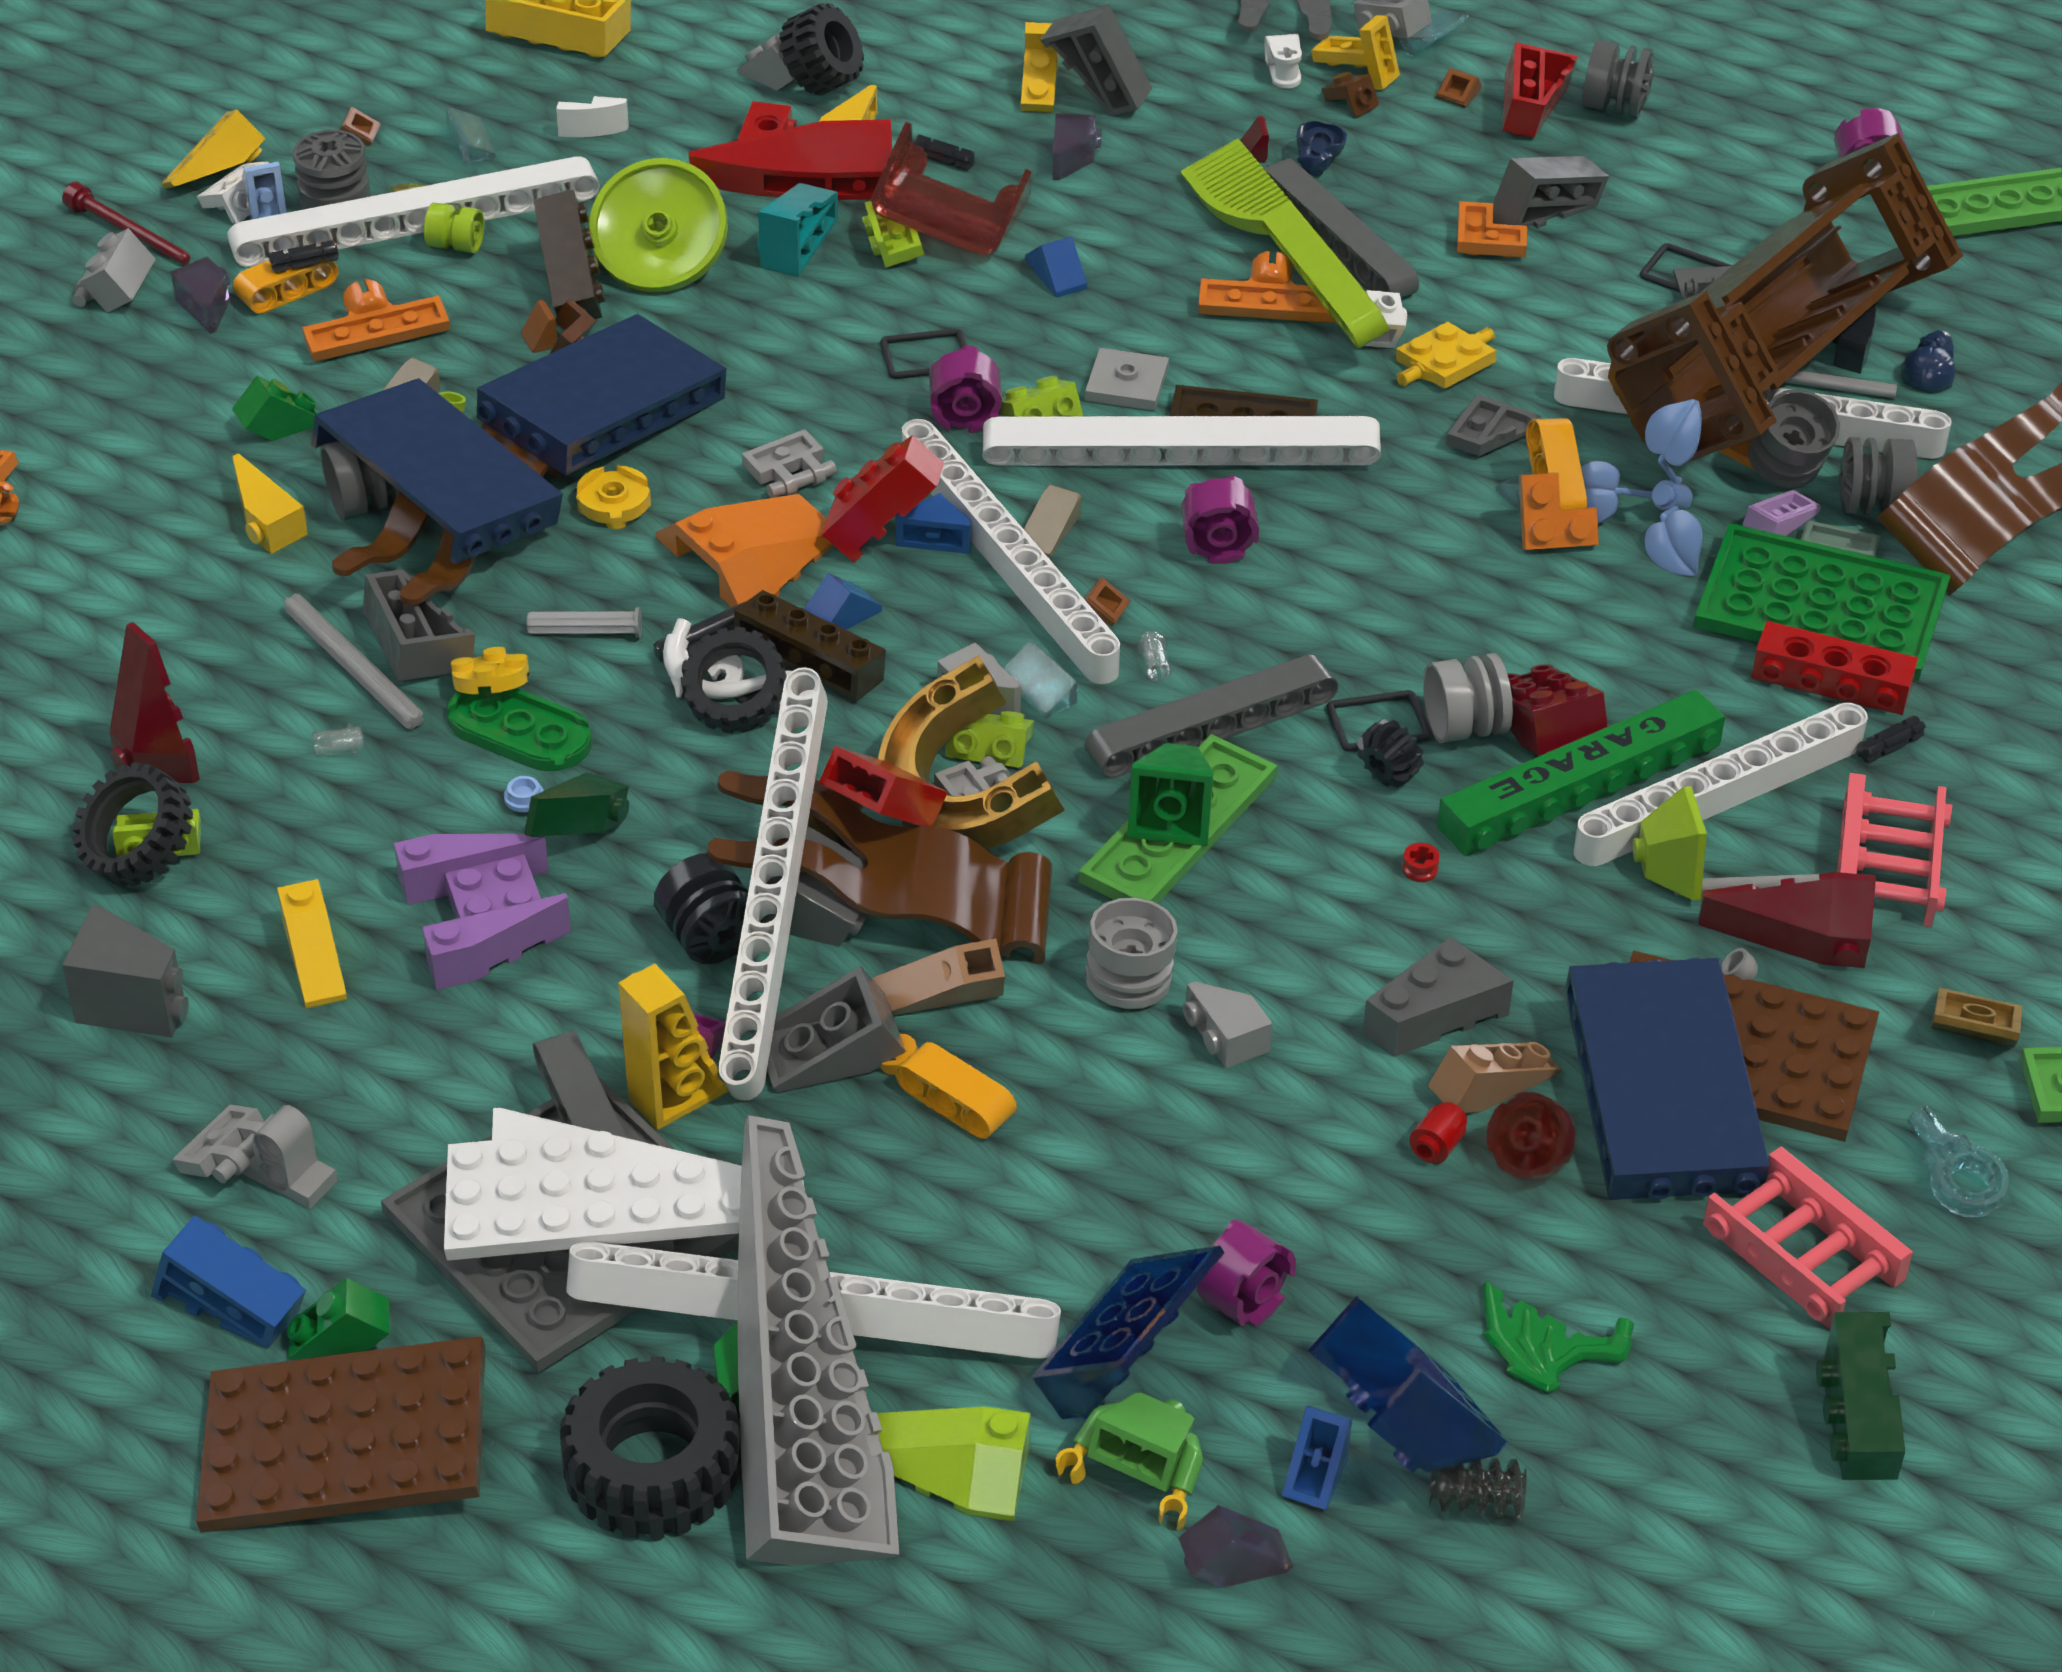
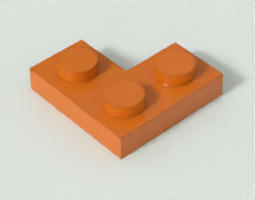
M1459 201L1457 253H1466L1474 256L1480 254L1496 255L1505 258L1526 257L1527 226L1493 224V203Z
M1559 473L1519 475L1523 550L1599 545L1596 507L1560 509Z

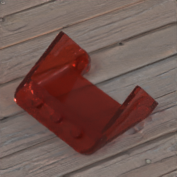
M905 122L872 193L871 204L873 210L881 217L983 256L993 254L1000 247L1027 203L1031 194L1033 171L1025 169L1019 185L1005 186L999 191L995 202L988 201L923 175L927 167L926 153L921 147L912 144V124Z

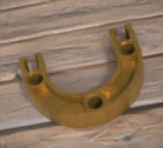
M980 655L926 685L900 709L885 733L878 759L893 764L929 782L931 766L941 747L958 731L1007 703ZM1036 761L984 791L965 796L946 795L933 827L960 833L976 841L985 849H989L1022 836L1064 812L1065 809ZM900 820L904 826H920Z

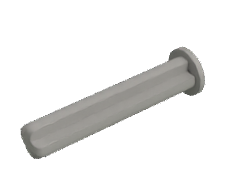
M636 607L635 611H531L527 614L526 626L529 634H635L636 638H641L642 611L640 607Z

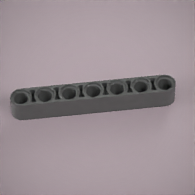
M1289 158L1263 167L1351 275L1367 290L1400 293L1401 298L1418 291L1419 280L1413 267L1294 160Z
M1305 655L1101 726L1088 735L1084 746L1103 774L1107 777L1115 778L1130 773L1134 762L1165 743L1199 747L1211 734L1224 740L1323 705L1335 696L1339 685L1338 681L1316 655Z
M573 1030L534 1042L533 1052L537 1067L562 1122L590 1130L606 1131L612 1135L627 1138L577 1032ZM672 1240L620 1244L630 1247L673 1251Z

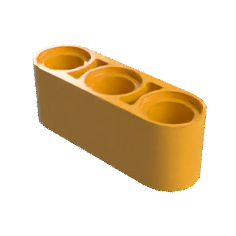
M268 260L239 273L234 279L233 291L253 312L262 314L327 288L336 280L339 269L334 261L325 263L324 260H320L318 265L293 270L290 266L287 267V271L274 273Z
M1567 418L1530 420L1526 429V442L1532 473H1559L1560 509L1587 508V495L1571 421Z
M932 1042L924 1043L895 1069L896 1080L905 1092L977 1138H988L1017 1111L1016 1101L1005 1087Z

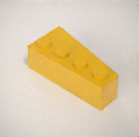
M485 0L486 31L498 33L499 36L505 38L516 37L525 39L532 44L556 46L563 51L574 50L584 52L591 57H606L631 31V0Z
M654 963L618 982L628 1100L656 1130H659L727 1093L725 1084L717 1074L719 1070L707 1052V1043L697 1029L698 1023L686 996Z

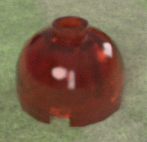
M1520 1092L1515 1094L1514 1096L1516 1097L1510 1099L1506 1104L1501 1103L1494 1110L1490 1118L1486 1137L1488 1150L1493 1153L1497 1166L1502 1171L1520 1179L1543 1180L1558 1174L1569 1163L1576 1147L1577 1132L1571 1115L1559 1102L1538 1092Z

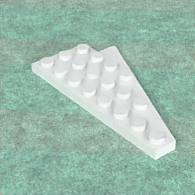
M493 1108L492 1140L448 1144L444 1234L445 1256L447 1261L566 1250L576 1243L585 1241L620 1245L739 1233L742 1166L615 1136L606 1131L590 1130L503 1108Z

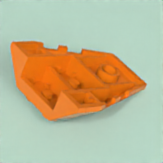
M800 494L706 508L656 532V538L676 557L693 550L719 574L720 597L730 607L748 601L761 590L778 597L780 589L789 580L795 582L801 576V569L810 561L815 563L833 547L822 536L827 518Z

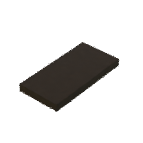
M1176 385L1170 416H1317L1318 400Z

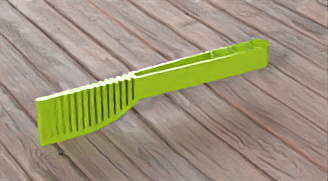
M1239 138L1180 171L1182 177L1199 200L1218 219L1240 230L1269 235L1282 253L1292 261L1295 270L1357 349L1390 331L1383 314L1288 197L1285 196L1274 180L1271 179L1269 174L1260 166L1259 162H1257Z

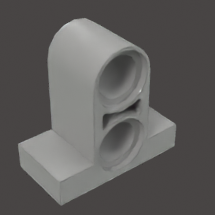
M283 1105L253 1135L255 1155L249 1159L250 1165L242 1174L308 1209H311L337 1183L336 1169L317 1160L310 1122L295 1107Z

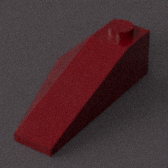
M134 622L126 625L111 719L110 737L113 747L110 750L111 759L117 768L124 764L131 767L132 763H141L142 765L146 763L166 773L178 783H195L200 780L195 750L191 739L187 737L182 739L177 722L182 720L183 716L180 708L174 705L172 698L165 690L171 683L156 641Z
M1830 872L1819 874L1820 880L1796 883L1795 878L1781 879L1780 886L1758 888L1754 884L1705 890L1702 895L1698 925L1822 965L1865 968L1872 934L1876 877L1875 875Z

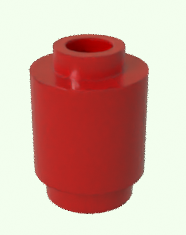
M1443 1102L1431 1107L1409 1137L1410 1146L1416 1156L1432 1164L1444 1162L1466 1133V1114L1459 1106L1450 1102Z

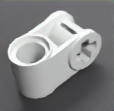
M1299 35L1265 36V61L1269 67L1272 83L1277 87L1287 89L1298 86L1301 83L1298 63H1300L1302 57Z

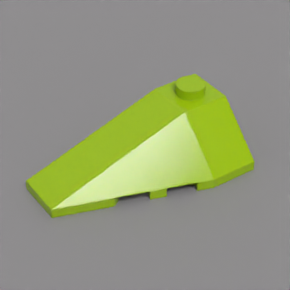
M986 1406L877 1413L882 1428L878 1436L883 1452H889L894 1477L915 1485L916 1492L930 1497L933 1493L953 1502L954 1509L967 1515L1014 1522L1030 1449L1031 1413Z

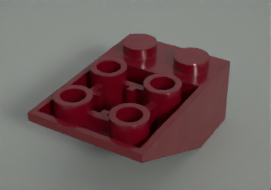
M1550 664L1534 666L1530 669L1531 672L1521 675L1515 673L1507 674L1510 682L1513 707L1510 730L1522 747L1538 756L1608 727L1604 692L1588 685V682L1580 681L1572 677L1571 674L1564 673Z

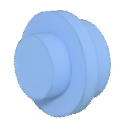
M516 777L508 783L504 792L505 804L513 811L528 812L531 796L544 790L533 777Z

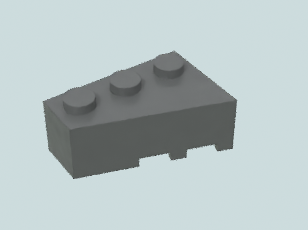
M1110 5L1056 19L1040 40L1047 48L1051 45L1064 59L1062 64L1068 71L1073 69L1085 82L1083 87L1110 116L1139 109L1152 90Z
M1586 156L1511 158L1493 202V223L1527 227L1534 225L1538 229L1546 226V220L1556 216H1561L1564 219L1593 208L1600 201L1609 175Z
M403 569L365 574L363 612L397 681L451 674L452 660L461 657L473 658L475 633L469 628H460L453 621V614L448 609L440 610L431 602V596L418 605H407L401 602L400 590L412 578Z
M1449 937L1366 1000L1363 1035L1395 1057L1439 1041L1441 1034L1461 1028L1464 1032L1475 1028V1022L1493 1015L1497 1019L1508 1016L1514 980L1452 937Z

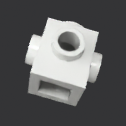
M1366 290L1368 296L1383 314L1390 331L1365 346L1395 348L1407 322V311L1402 307L1400 293Z

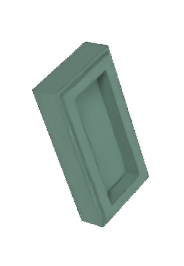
M1807 520L1801 540L1875 557L1880 536Z

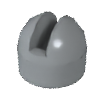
M1737 948L1730 952L1721 965L1722 971L1725 973L1724 975H1734L1742 980H1754L1758 972L1756 960L1744 948Z

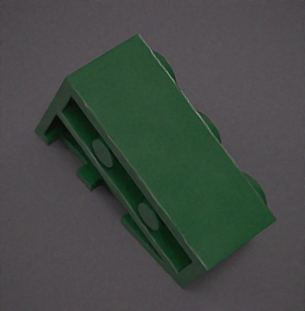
M1835 1312L1824 1359L1817 1360V1384L1819 1387H1825L1826 1392L1823 1400L1824 1421L1826 1424H1832L1833 1428L1830 1438L1831 1458L1833 1461H1839L1842 1480H1898L1905 1455V1443L1899 1395H1893L1888 1373V1370H1895L1896 1363L1894 1353H1885L1884 1347L1888 1328L1891 1327L1890 1312Z

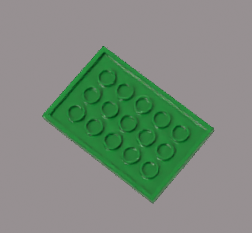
M1729 523L1695 614L1693 627L1752 642H1759L1766 621L1918 657L1914 680L1919 681L1951 575Z

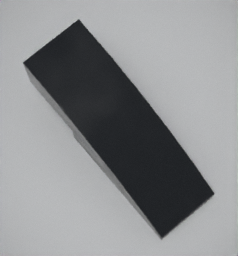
M1873 304L1833 339L1832 342L1838 344L1834 366L1861 374L1870 350L1876 320V304Z

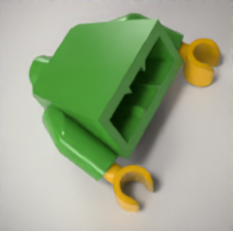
M1134 1393L1121 1402L1097 1406L1092 1410L1073 1439L1074 1443H1076L1074 1448L1063 1449L1057 1454L1056 1468L1058 1476L1062 1475L1066 1467L1075 1465L1070 1473L1071 1483L1074 1485L1080 1483L1086 1475L1083 1458L1087 1454V1457L1164 1492L1170 1487L1173 1490L1172 1495L1164 1497L1160 1502L1158 1520L1162 1524L1166 1512L1171 1510L1177 1511L1180 1514L1177 1530H1180L1186 1524L1188 1508L1185 1501L1186 1495H1192L1203 1464L1199 1438L1192 1433L1195 1419L1191 1414L1186 1413L1184 1406L1179 1401L1167 1399L1161 1402L1143 1393Z

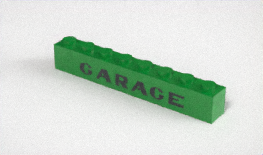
M1695 689L1441 798L1437 828L1464 856L1481 849H1487L1492 844L1513 835H1519L1540 823L1551 821L1563 813L1577 807H1583L1595 799L1609 793H1615L1634 782L1647 779L1657 772L1673 765H1679L1685 760L1703 752L1713 750L1721 744L1725 716Z

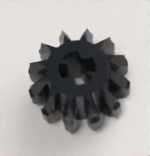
M1382 719L1378 723L1375 722L1356 742L1359 749L1357 755L1364 761V769H1368L1372 773L1373 779L1379 778L1386 787L1392 785L1398 788L1402 784H1406L1424 765L1421 757L1424 752L1422 748L1417 746V738L1409 734L1407 727L1401 728L1394 719L1391 721Z

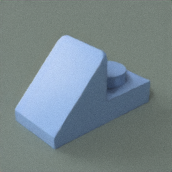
M279 162L244 168L242 181L248 196L251 220L287 213Z

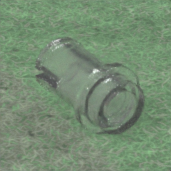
M1155 631L1147 632L1141 636L1137 650L1144 657L1148 678L1152 681H1159L1157 668H1160L1163 680L1171 675L1172 669L1166 654L1168 648L1167 640Z
M350 723L347 726L348 728L313 732V741L316 742L314 744L316 757L351 751L353 755L357 754V750L364 749L361 726L353 727V724Z

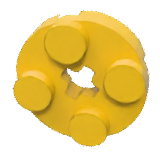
M616 466L617 471L604 472V467H600L582 476L577 484L576 499L578 512L590 520L605 523L610 529H622L627 525V521L641 516L651 506V493L646 476L634 468Z
M490 647L482 651L483 656L475 658L461 657L451 661L454 689L461 693L479 694L478 687L488 686L491 687V693L504 692L524 685L528 681L527 676L530 677L527 655L506 654L504 647Z

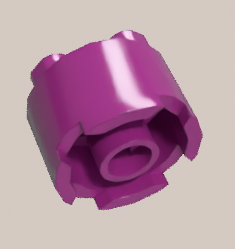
M1880 108L1860 110V116L1851 119L1848 123L1844 119L1835 131L1834 143L1839 158L1896 133H1899L1907 148L1900 123L1893 118L1890 111Z
M963 346L960 350L945 354L930 366L931 413L937 423L947 430H951L952 426L959 429L968 428V433H974L983 430L984 422L988 419L998 417V411L1002 406L1000 371L995 361L986 354L981 353L977 347Z
M1235 476L1210 479L1201 483L1190 484L1185 490V497L1181 503V517L1185 543L1191 554L1195 555L1196 552L1200 556L1207 557L1208 562L1212 564H1227L1242 559L1246 556L1245 550L1252 546L1253 542L1257 544L1259 540V524L1255 501L1250 490L1244 486L1242 479Z
M1240 1219L1232 1220L1211 1248H1203L1195 1259L1193 1267L1194 1270L1199 1272L1197 1292L1201 1300L1241 1326H1245L1247 1322H1251L1255 1326L1260 1325L1271 1317L1283 1303L1285 1296L1279 1292L1287 1274L1294 1278L1296 1258L1293 1251L1252 1225L1246 1224Z

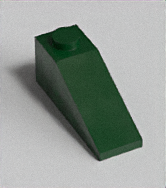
M586 772L535 794L530 799L524 835L540 837L597 833L622 824L628 814L629 801L627 800L629 786Z

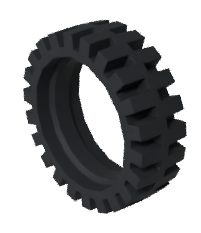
M132 763L131 767L124 764L118 767V774L111 770L104 775L106 783L97 780L92 786L96 791L93 796L86 793L82 800L87 803L86 808L78 807L76 816L81 821L73 823L72 831L77 836L73 837L72 840L73 846L77 848L75 851L77 857L82 860L86 867L104 879L126 887L127 884L138 886L141 880L146 883L153 880V871L161 875L167 870L164 864L166 860L171 863L175 862L179 856L174 853L176 847L184 849L187 843L182 838V834H190L192 826L186 821L193 819V811L188 807L192 803L190 797L185 794L187 791L169 775L146 763L144 765ZM155 791L158 796V813L149 834L139 846L128 854L110 858L107 852L108 834L115 817L123 806L136 796Z

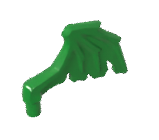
M1489 1281L1483 1283L1487 1331H1483L1482 1335L1508 1365L1506 1372L1511 1376L1545 1393H1550L1560 1387L1559 1375L1582 1360L1620 1364L1627 1359L1632 1347L1630 1339L1634 1329V1323L1630 1319L1619 1318L1613 1335L1610 1337H1591L1576 1333L1570 1339H1567L1565 1335L1566 1325L1563 1322L1556 1321L1548 1314L1543 1319H1540L1536 1307L1523 1301L1513 1305L1512 1318H1509L1506 1309L1502 1305L1503 1292L1492 1286Z

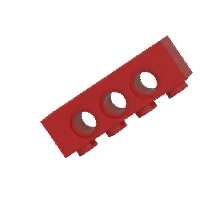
M1766 621L1756 649L1751 678L1903 715L1913 685L1918 657Z

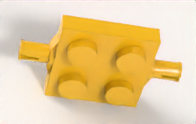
M1446 322L1396 348V361L1405 365L1408 369L1397 374L1398 383L1400 385L1403 384V387L1418 379H1423L1446 389L1496 362L1497 350L1486 344L1495 339L1494 331L1491 328L1489 329V327H1485L1475 334H1468L1455 325Z

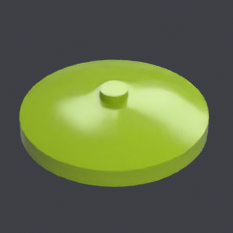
M652 158L625 167L606 182L593 203L589 228L595 244L593 250L608 274L629 288L659 293L677 290L693 283L714 265L726 242L728 216L725 203L718 188L703 171L681 160Z

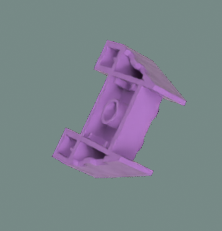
M431 834L394 843L398 878L407 905L448 896L456 918L422 927L426 960L436 990L479 980L490 974V967L504 960L510 964L522 957L523 950L541 941L546 945L571 932L567 894L564 893L541 899L533 878L535 875L549 872L545 836L529 837L524 834Z

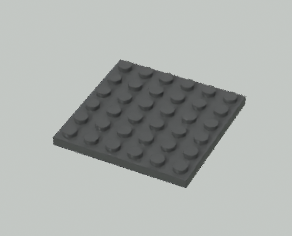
M598 1076L628 1139L674 1149ZM552 1099L527 1113L528 1115L563 1123ZM492 1135L482 1141L492 1140ZM447 1162L381 1200L383 1213L538 1373L640 1309L582 1301L569 1296L566 1287L570 1249L447 1261L444 1252ZM739 1233L673 1239L672 1252L720 1258L739 1246Z

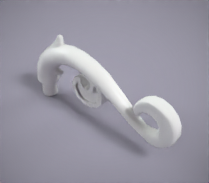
M681 618L677 619L672 634L667 635L663 650L664 666L673 683L677 698H681L683 693L681 685L683 673L681 668L683 661L689 658L686 650L689 642L686 638L691 627L689 621ZM737 655L728 656L718 660L708 669V673L713 680H716L722 672L726 673L725 679L716 682L703 679L702 688L709 699L737 698L762 689L766 680V674L743 680L745 670L742 660ZM786 671V675L788 676L791 673V671ZM806 690L802 692L799 696H807L811 694L814 690Z

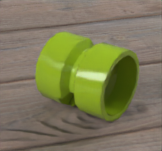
M432 202L427 210L424 222V240L426 245L448 249L452 245L456 251L477 253L484 235V214L482 210L460 207L456 211L454 205Z

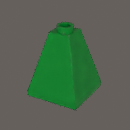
M1165 743L1132 764L1127 837L1202 846L1208 845L1214 772L1198 746Z

